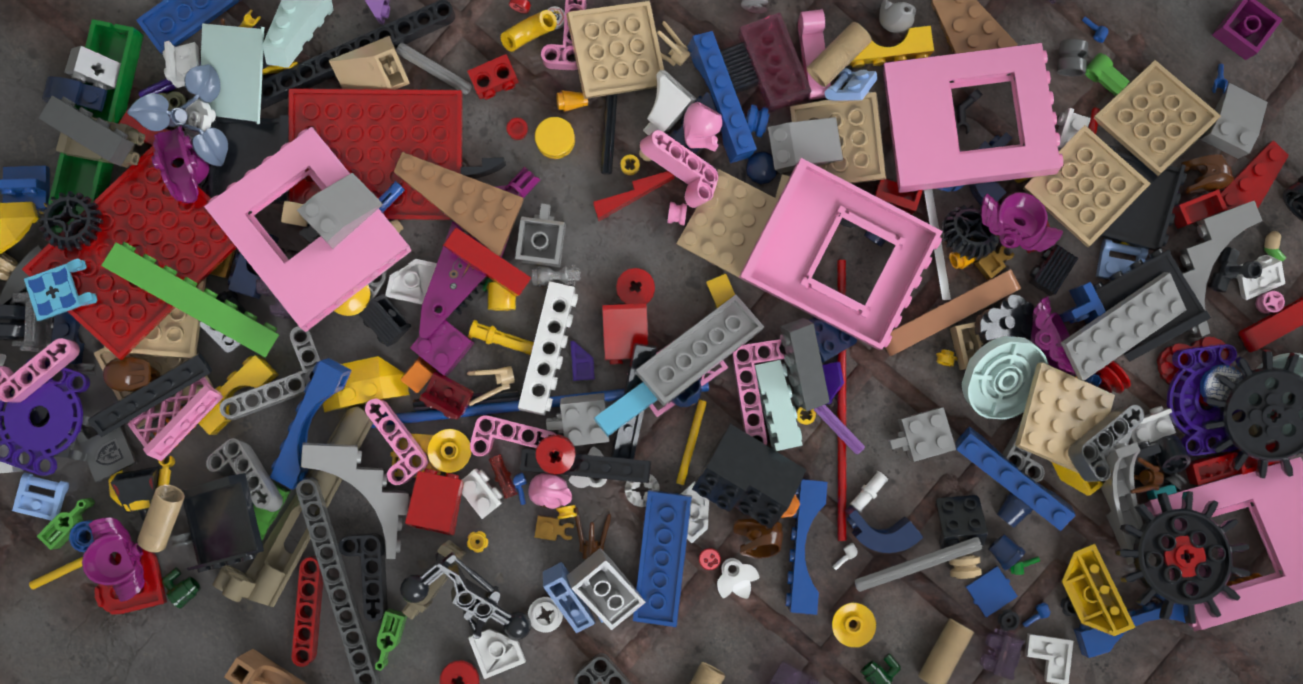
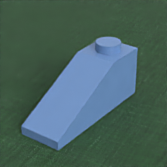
M560 562L543 571V587L574 631L578 633L594 625L595 620L587 604L571 589L566 576L569 572L564 564Z

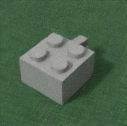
M541 204L540 215L535 214L534 218L521 217L515 256L517 262L560 268L566 224L565 222L554 221V217L550 216V205Z
M604 393L561 398V412L557 413V417L546 419L547 430H559V433H564V437H567L574 446L609 442V436H606L594 420V417L606 409Z
M944 407L898 419L901 432H897L899 437L888 440L890 449L902 447L903 451H907L909 460L912 462L956 450Z

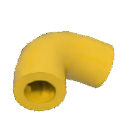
M544 10L517 23L501 34L503 46L508 51L513 52L535 38L553 31L557 25L556 16L550 10Z

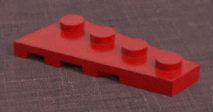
M1274 140L1269 142L1234 177V181L1230 185L1222 189L1220 193L1227 210L1251 201H1255L1257 208H1259L1289 156Z

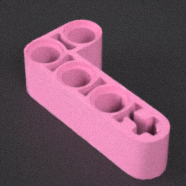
M574 0L565 1L563 45L549 44L544 46L541 51L543 64L547 68L558 70L578 69L576 61L571 62L567 60L569 55L574 54L572 40L568 39L570 30L566 14L571 11L586 10V0H577L578 4L574 3ZM550 53L557 55L554 60L546 59V56Z
M823 9L800 12L798 18V33L809 100L826 98L825 91L831 86V83L826 87L819 85L807 71V66L825 50L823 35L825 16Z
M660 130L654 131L641 140L640 149L644 155L688 184L685 192V201L690 207L696 208L712 199L718 181V172L713 166Z
M56 339L15 373L8 367L0 366V400L12 403H19L25 400L79 355V345L72 340ZM49 358L50 366L46 369L45 361ZM31 373L33 378L32 381L28 383L27 377ZM11 388L15 390L13 397L10 396Z
M380 399L368 401L365 406L367 416L401 459L388 470L387 478L394 485L405 484L414 478L418 471H423L427 467L428 457L387 402ZM375 405H381V407L379 408L381 414L374 413L376 409ZM390 420L395 424V429L392 432H388L386 429V424ZM402 438H406L408 441V447L405 450L399 447V441ZM415 455L420 456L422 460L419 467H415L412 464V459ZM397 469H401L404 473L401 481L395 478V471Z
M481 416L475 423L470 450L476 456L488 455L491 452L494 438L537 448L538 445L536 443L539 439V432H542L540 437L543 438L558 434L553 431L493 416ZM485 419L490 420L492 423L491 429L487 432L481 427V423ZM507 424L513 428V433L509 437L504 436L502 433V428ZM528 429L534 433V439L531 442H527L523 438V433ZM480 440L486 443V450L482 453L476 449V444Z

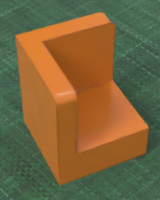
M419 356L404 373L401 381L418 393L431 379L437 369Z

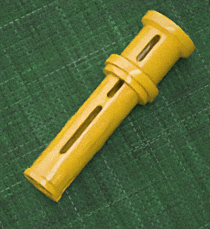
M477 320L473 321L468 335L470 339L474 337L485 341L486 344H499L531 355L534 345L532 341L498 331L495 326L488 327L479 324Z

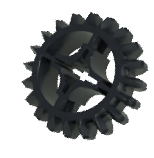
M68 191L67 196L59 193V199L51 197V204L44 203V206L47 208L46 211H39L44 216V218L38 219V223L43 225L39 228L40 232L45 233L43 238L46 241H50L49 244L53 247L58 246V249L62 251L67 248L68 251L73 252L75 247L78 250H82L83 244L91 246L89 241L91 238L98 240L97 236L94 235L95 232H102V229L97 226L103 224V220L99 218L102 212L96 210L98 205L92 202L90 197H84L82 193L75 195L72 191ZM76 206L83 207L87 217L78 215ZM55 226L63 228L65 237L57 234Z
M965 205L960 208L956 207L946 215L941 225L942 241L947 242L946 247L953 249L952 254L955 252L959 253L960 258L966 256L968 261L972 258L976 261L980 258L984 259L995 250L1000 240L998 238L999 235H994L990 232L989 227L983 225L981 208L976 210L973 205L968 208Z

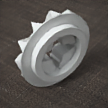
M650 474L649 483H644V486L652 488L654 491H659L658 481ZM627 481L625 485L627 499L635 506L646 507L648 491L645 492L643 499H641L640 492L632 490L638 488L641 483Z
M550 597L538 598L531 604L528 611L531 626L540 632L555 630L563 619V614ZM541 606H543V608H545L546 611L554 610L549 615V621L546 620L545 617L537 619V617H539L542 614Z

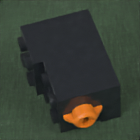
M730 424L714 447L692 490L701 497L712 501L721 509L730 512L735 507L743 514L749 515L761 525L771 529L780 518L793 517L799 508L800 501L795 493L806 469Z

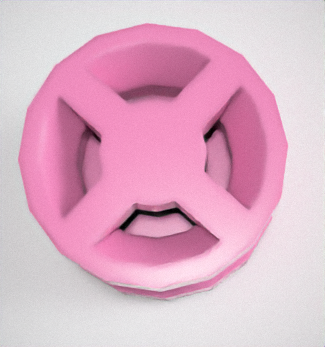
M670 202L667 223L678 222L680 225H685L687 204L676 205L675 202Z
M1277 291L1262 293L1256 298L1255 302L1258 311L1264 314L1279 312L1285 304L1283 295Z

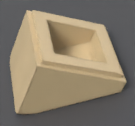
M285 201L281 222L307 227L308 223L297 211L303 204Z

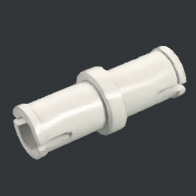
M877 471L867 485L861 487V492L850 505L861 513L870 500L877 497L876 493L888 481V478Z

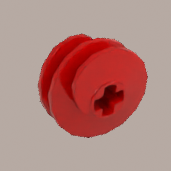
M632 268L620 275L617 280L616 290L618 297L625 304H648L654 296L655 284L648 272L643 269ZM631 284H640V292L630 291L632 289Z
M1114 361L1095 373L1102 379L1098 388L1112 393L1113 390L1121 394L1124 388L1127 389L1131 386L1128 375Z
M553 434L545 437L538 444L536 460L541 469L547 473L562 474L573 465L576 451L573 443L567 437ZM558 451L559 456L553 458L552 452Z
M464 660L453 661L445 666L440 674L439 684H457L456 679L458 676H461L463 678L461 684L480 683L476 667Z

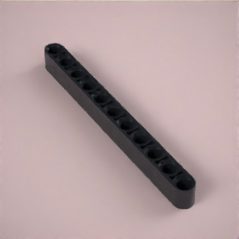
M447 0L436 1L295 65L290 69L262 80L261 110L289 98V89H309L335 77L336 75L332 67L324 69L325 63L329 62L330 59L378 41L386 35L391 36V41L396 49L400 43L408 44L451 24L456 16L452 5ZM443 9H448L449 13L447 15H440ZM423 18H430L427 24H420ZM404 27H410L408 33H401ZM307 71H313L309 78H304ZM293 79L292 85L285 87L286 81ZM269 88H273L272 94L266 96V91Z

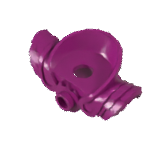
M181 125L173 131L155 134V142H153L155 152L154 156L151 157L154 167L161 170L162 179L170 194L176 200L183 203L195 202L198 199V184L207 177L210 170L209 163L196 154L189 135L185 136ZM183 158L184 164L181 167L174 168L172 166L174 159Z
M988 193L983 198L981 206L982 223L989 227L991 233L1000 235V242L1007 248H1015L1020 245L1025 250L1034 249L1041 252L1053 246L1062 236V230L1046 226L1048 221L1046 209L1040 200L1032 195L1015 193L1008 196L1001 205Z
M1049 296L1044 297L1033 311L1031 342L1044 353L1049 366L1074 376L1076 373L1061 344L1070 335L1059 314L1056 312L1051 313Z
M95 519L89 523L94 542L89 545L83 554V572L94 583L113 585L112 587L116 595H118L120 602L127 601L138 594L144 586V570L140 562L141 555H143L142 548L138 543L135 544L131 541L129 532L117 519ZM113 552H118L122 557L118 565H116L112 555Z

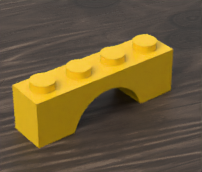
M931 26L909 28L905 34L904 41L894 47H882L871 41L848 66L861 68L865 64L873 63V66H880L889 61L896 62L930 57L934 52Z
M262 356L248 357L242 363L244 366L238 372H232L227 377L228 381L223 386L215 388V390L221 393L223 398L198 423L209 435H217L231 421L220 413V404L224 400L233 397L238 390L244 387L251 386L257 388L271 383L279 375ZM229 405L225 409L227 415H230Z

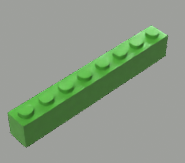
M123 242L122 245L115 243L102 263V267L263 357L267 356L279 336L276 333L278 328L267 322L264 325L256 321L258 317L248 311L242 314L236 310L237 305L228 300H225L224 303L216 299L218 294L207 288L204 291L196 288L198 283L188 277L182 280L175 276L177 271L166 265L164 268L159 267L155 264L157 260L145 253L143 257L136 254V248L126 242Z

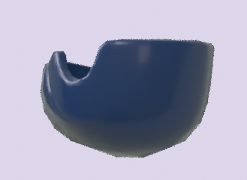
M764 151L755 152L748 158L746 173L752 182L762 185L768 184L776 178L777 171L774 167L773 156L770 153Z
M698 379L672 399L671 402L679 407L695 405L701 397V381Z

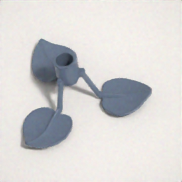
M211 65L195 66L186 73L184 78L185 87L195 96L180 106V108L168 110L169 104L167 99L162 95L153 93L139 98L128 109V115L151 131H161L167 126L176 127L181 125L182 129L186 128L199 132L200 134L192 139V146L196 154L211 165H223L228 151V141L224 133L216 128H208L204 132L201 128L186 124L188 116L185 109L198 98L206 103L212 102L219 95L220 79L216 70Z

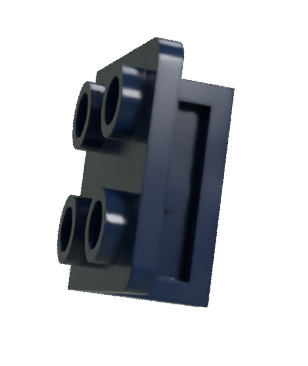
M816 317L809 320L814 323L822 363L857 342L855 337Z

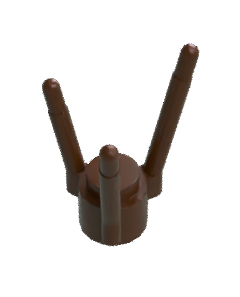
M1138 457L1137 461L1149 469H1145L1140 475H1134V480H1140L1145 486L1132 489L1130 493L1135 494L1149 490H1159L1164 481L1163 474L1159 471L1160 467Z
M574 508V512L577 513L575 521L580 543L579 551L583 552L582 558L587 559L599 548L604 551L611 514L607 515L599 544L598 540H594L593 522L590 523L589 540H585L584 543L578 508Z

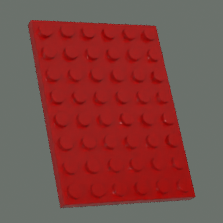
M289 89V142L295 140L301 131L312 127L350 174L353 173L378 199L397 181L404 187L405 191L383 212V215L388 220H451L418 191L398 177L394 170L402 152L461 174L462 90ZM308 175L289 189V202L304 204L322 190L311 176Z
M154 146L139 158L138 165L130 166L93 201L98 205L96 210L102 212L99 218L103 220V224L97 225L102 229V232H95L94 234L98 240L91 238L89 240L91 246L83 244L82 250H78L75 247L73 252L68 251L67 248L62 251L58 249V246L53 247L48 244L22 268L31 277L67 264L74 259L84 260L87 268L72 272V278L78 296L90 292L96 294L97 302L67 312L120 360H123L176 307L101 266L115 243L120 245L123 242L128 243L136 248V254L142 257L144 253L157 260L155 264L159 267L164 268L166 265L177 271L175 276L182 280L188 277L198 283L197 286L237 248L204 207L211 199L204 191L197 187L198 199L193 203H183L176 200L170 194L162 179L161 170L156 169L152 163L151 157L154 156ZM84 210L80 215L82 217H87L86 211ZM62 231L58 235L65 237V232Z

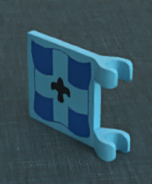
M74 259L67 264L24 279L37 321H42L72 309L97 302L96 294L90 292L78 296L72 278V272L87 268L84 260Z

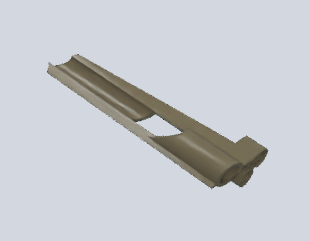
M353 407L343 415L326 444L357 445L359 450L373 422L367 416L365 410ZM312 469L307 477H313L318 480L326 507L328 508L343 479L318 469ZM310 483L303 484L304 492L308 494L313 493L314 489ZM297 493L263 545L264 551L258 553L246 573L229 565L221 567L212 585L223 591L222 594L225 597L236 602H240L244 598L270 607L275 606L311 539L308 528H306L294 552L291 554L285 550L284 542L302 510ZM311 504V505H310V506H317V507H318L317 510H316V512L314 513L315 515H317V514L320 513V508H319L318 505H316V504Z

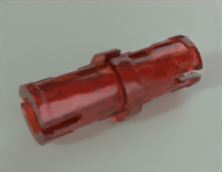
M499 454L488 459L496 476L494 478L495 482L498 481L504 499L517 495L518 493L510 478L512 474L510 471L508 472L502 455Z

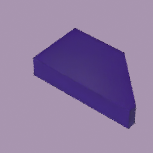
M570 341L573 381L595 380L594 358L576 342Z
M840 362L822 365L830 403L825 405L832 403V399L844 384Z

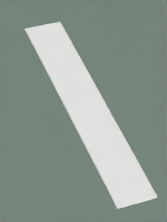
M924 190L929 223L931 226L939 229L933 190ZM940 243L939 247L936 250L934 249L942 300H951L942 243Z

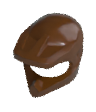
M1221 154L1208 155L1181 162V166L1186 165L1184 171H1199L1203 175L1194 180V185L1187 187L1183 191L1184 195L1220 190L1234 181L1231 167Z
M125 357L123 360L115 358L108 362L103 370V379L107 386L120 392H134L160 376V372L152 367L147 360L135 357Z
M739 519L733 523L734 533L746 536L752 541L747 545H740L741 555L762 559L772 557L780 552L783 531L782 524L779 521L771 529L761 525L755 519Z

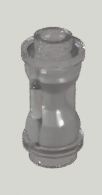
M572 264V266L563 267L560 271H553L549 267L537 266V268H532L533 286H548L549 281L553 282L555 280H560L567 285L573 284V286H576V281H580V268H576L575 264Z

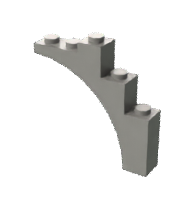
M1255 201L1197 221L1198 234L1205 242L1180 251L1181 263L1188 270L1182 274L1204 310L1207 281L1212 266L1221 251L1245 229L1262 221ZM1207 321L1189 330L1195 337L1210 334Z
M1128 442L1118 444L1103 454L1111 468L1109 479L1101 486L1111 509V512L1106 517L1120 548L1133 550L1136 538L1120 530L1121 525L1128 524L1140 530L1143 526L1141 516L1134 508L1138 505L1136 493H1130V490L1135 489L1134 465L1136 457L1141 451L1137 442L1130 445ZM1132 557L1125 558L1128 565L1134 563Z
M303 443L301 467L318 469L336 475L360 491L375 509L381 522L385 537L386 559H396V553H400L401 541L397 540V531L402 529V518H398V515H407L412 497L409 496L408 491L382 490V487L387 485V474L383 473L382 468L356 467L357 464H361L362 451H358L357 445Z

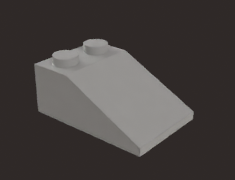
M1228 83L1225 93L1222 94L1215 108V111L1221 117L1201 136L1200 140L1237 159L1249 154L1259 136L1268 102Z
M836 117L790 122L768 127L774 167L780 174L793 171L798 160L801 158L816 166L843 160Z
M351 173L312 196L297 211L328 245L334 249L383 204Z
M601 548L566 575L571 589L611 630L646 603L621 570Z

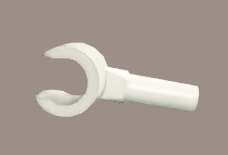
M854 543L843 548L846 555L832 566L835 570L847 560L857 556L858 551Z

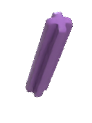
M826 405L813 409L855 454H859L864 450L865 446Z

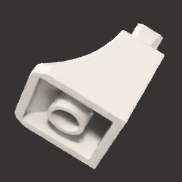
M660 70L656 74V99L651 113L647 117L650 123L643 130L647 135L656 130L664 133L669 132L685 114L687 108L696 101V98L665 70Z

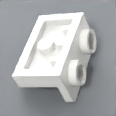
M170 41L164 42L165 50L163 51V57L166 61V68H164L165 77L176 88L185 86L184 78L186 73L191 68L200 66L199 47L195 42L174 47Z
M1072 108L1061 113L1057 121V125H1059L1057 133L1060 135L1058 151L1084 125L1088 127L1091 118L1073 113L1074 109Z
M1263 255L1255 260L1262 265V274L1259 278L1247 279L1242 274H1238L1235 278L1238 279L1241 298L1248 300L1284 285L1285 278L1282 261L1269 255Z
M1162 406L1150 409V414L1144 415L1141 424L1132 430L1131 444L1136 442L1138 444L1144 441L1153 442L1176 433L1169 416L1172 413L1171 408L1163 409Z
M476 468L462 479L464 482L462 494L481 519H483L503 503L501 500L503 495L496 487L492 488L487 482L490 480L487 474L482 469L479 471Z

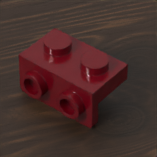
M436 371L433 373L426 391L420 395L419 400L424 402L427 407L443 412L447 418L457 420L465 413L474 391Z

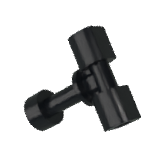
M1225 247L1221 251L1218 260L1221 263L1219 273L1213 274L1209 288L1216 292L1225 293L1230 279L1237 277L1238 274H1242L1247 279L1259 278L1262 274V265L1258 261H1247L1243 266H1238L1236 262L1240 252L1234 248Z

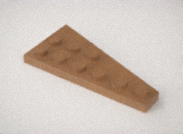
M931 0V6L936 11L940 26L951 50L955 54L1018 45L977 0Z
M402 152L394 173L424 196L431 204H434L463 230L472 235L480 244L501 257L524 198Z

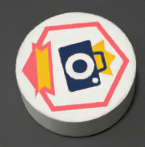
M556 6L547 9L556 16L557 25L555 29L562 28L564 26L565 12Z

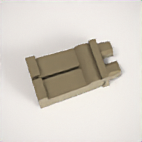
M106 121L111 124L109 127L111 130L114 131L117 128L128 134L127 139L134 144L142 145L144 143L145 135L138 132L137 129L126 124ZM62 132L60 133L56 151L68 156L112 163ZM134 145L121 165L122 167L128 168L129 165H138L140 157L138 153L132 152Z
M450 540L443 543L437 551L444 557L451 552H455L456 557L460 560L467 553ZM443 573L429 585L428 595L423 601L419 603L407 602L402 613L412 620L420 612L423 613L433 603L431 599L437 595L449 577Z

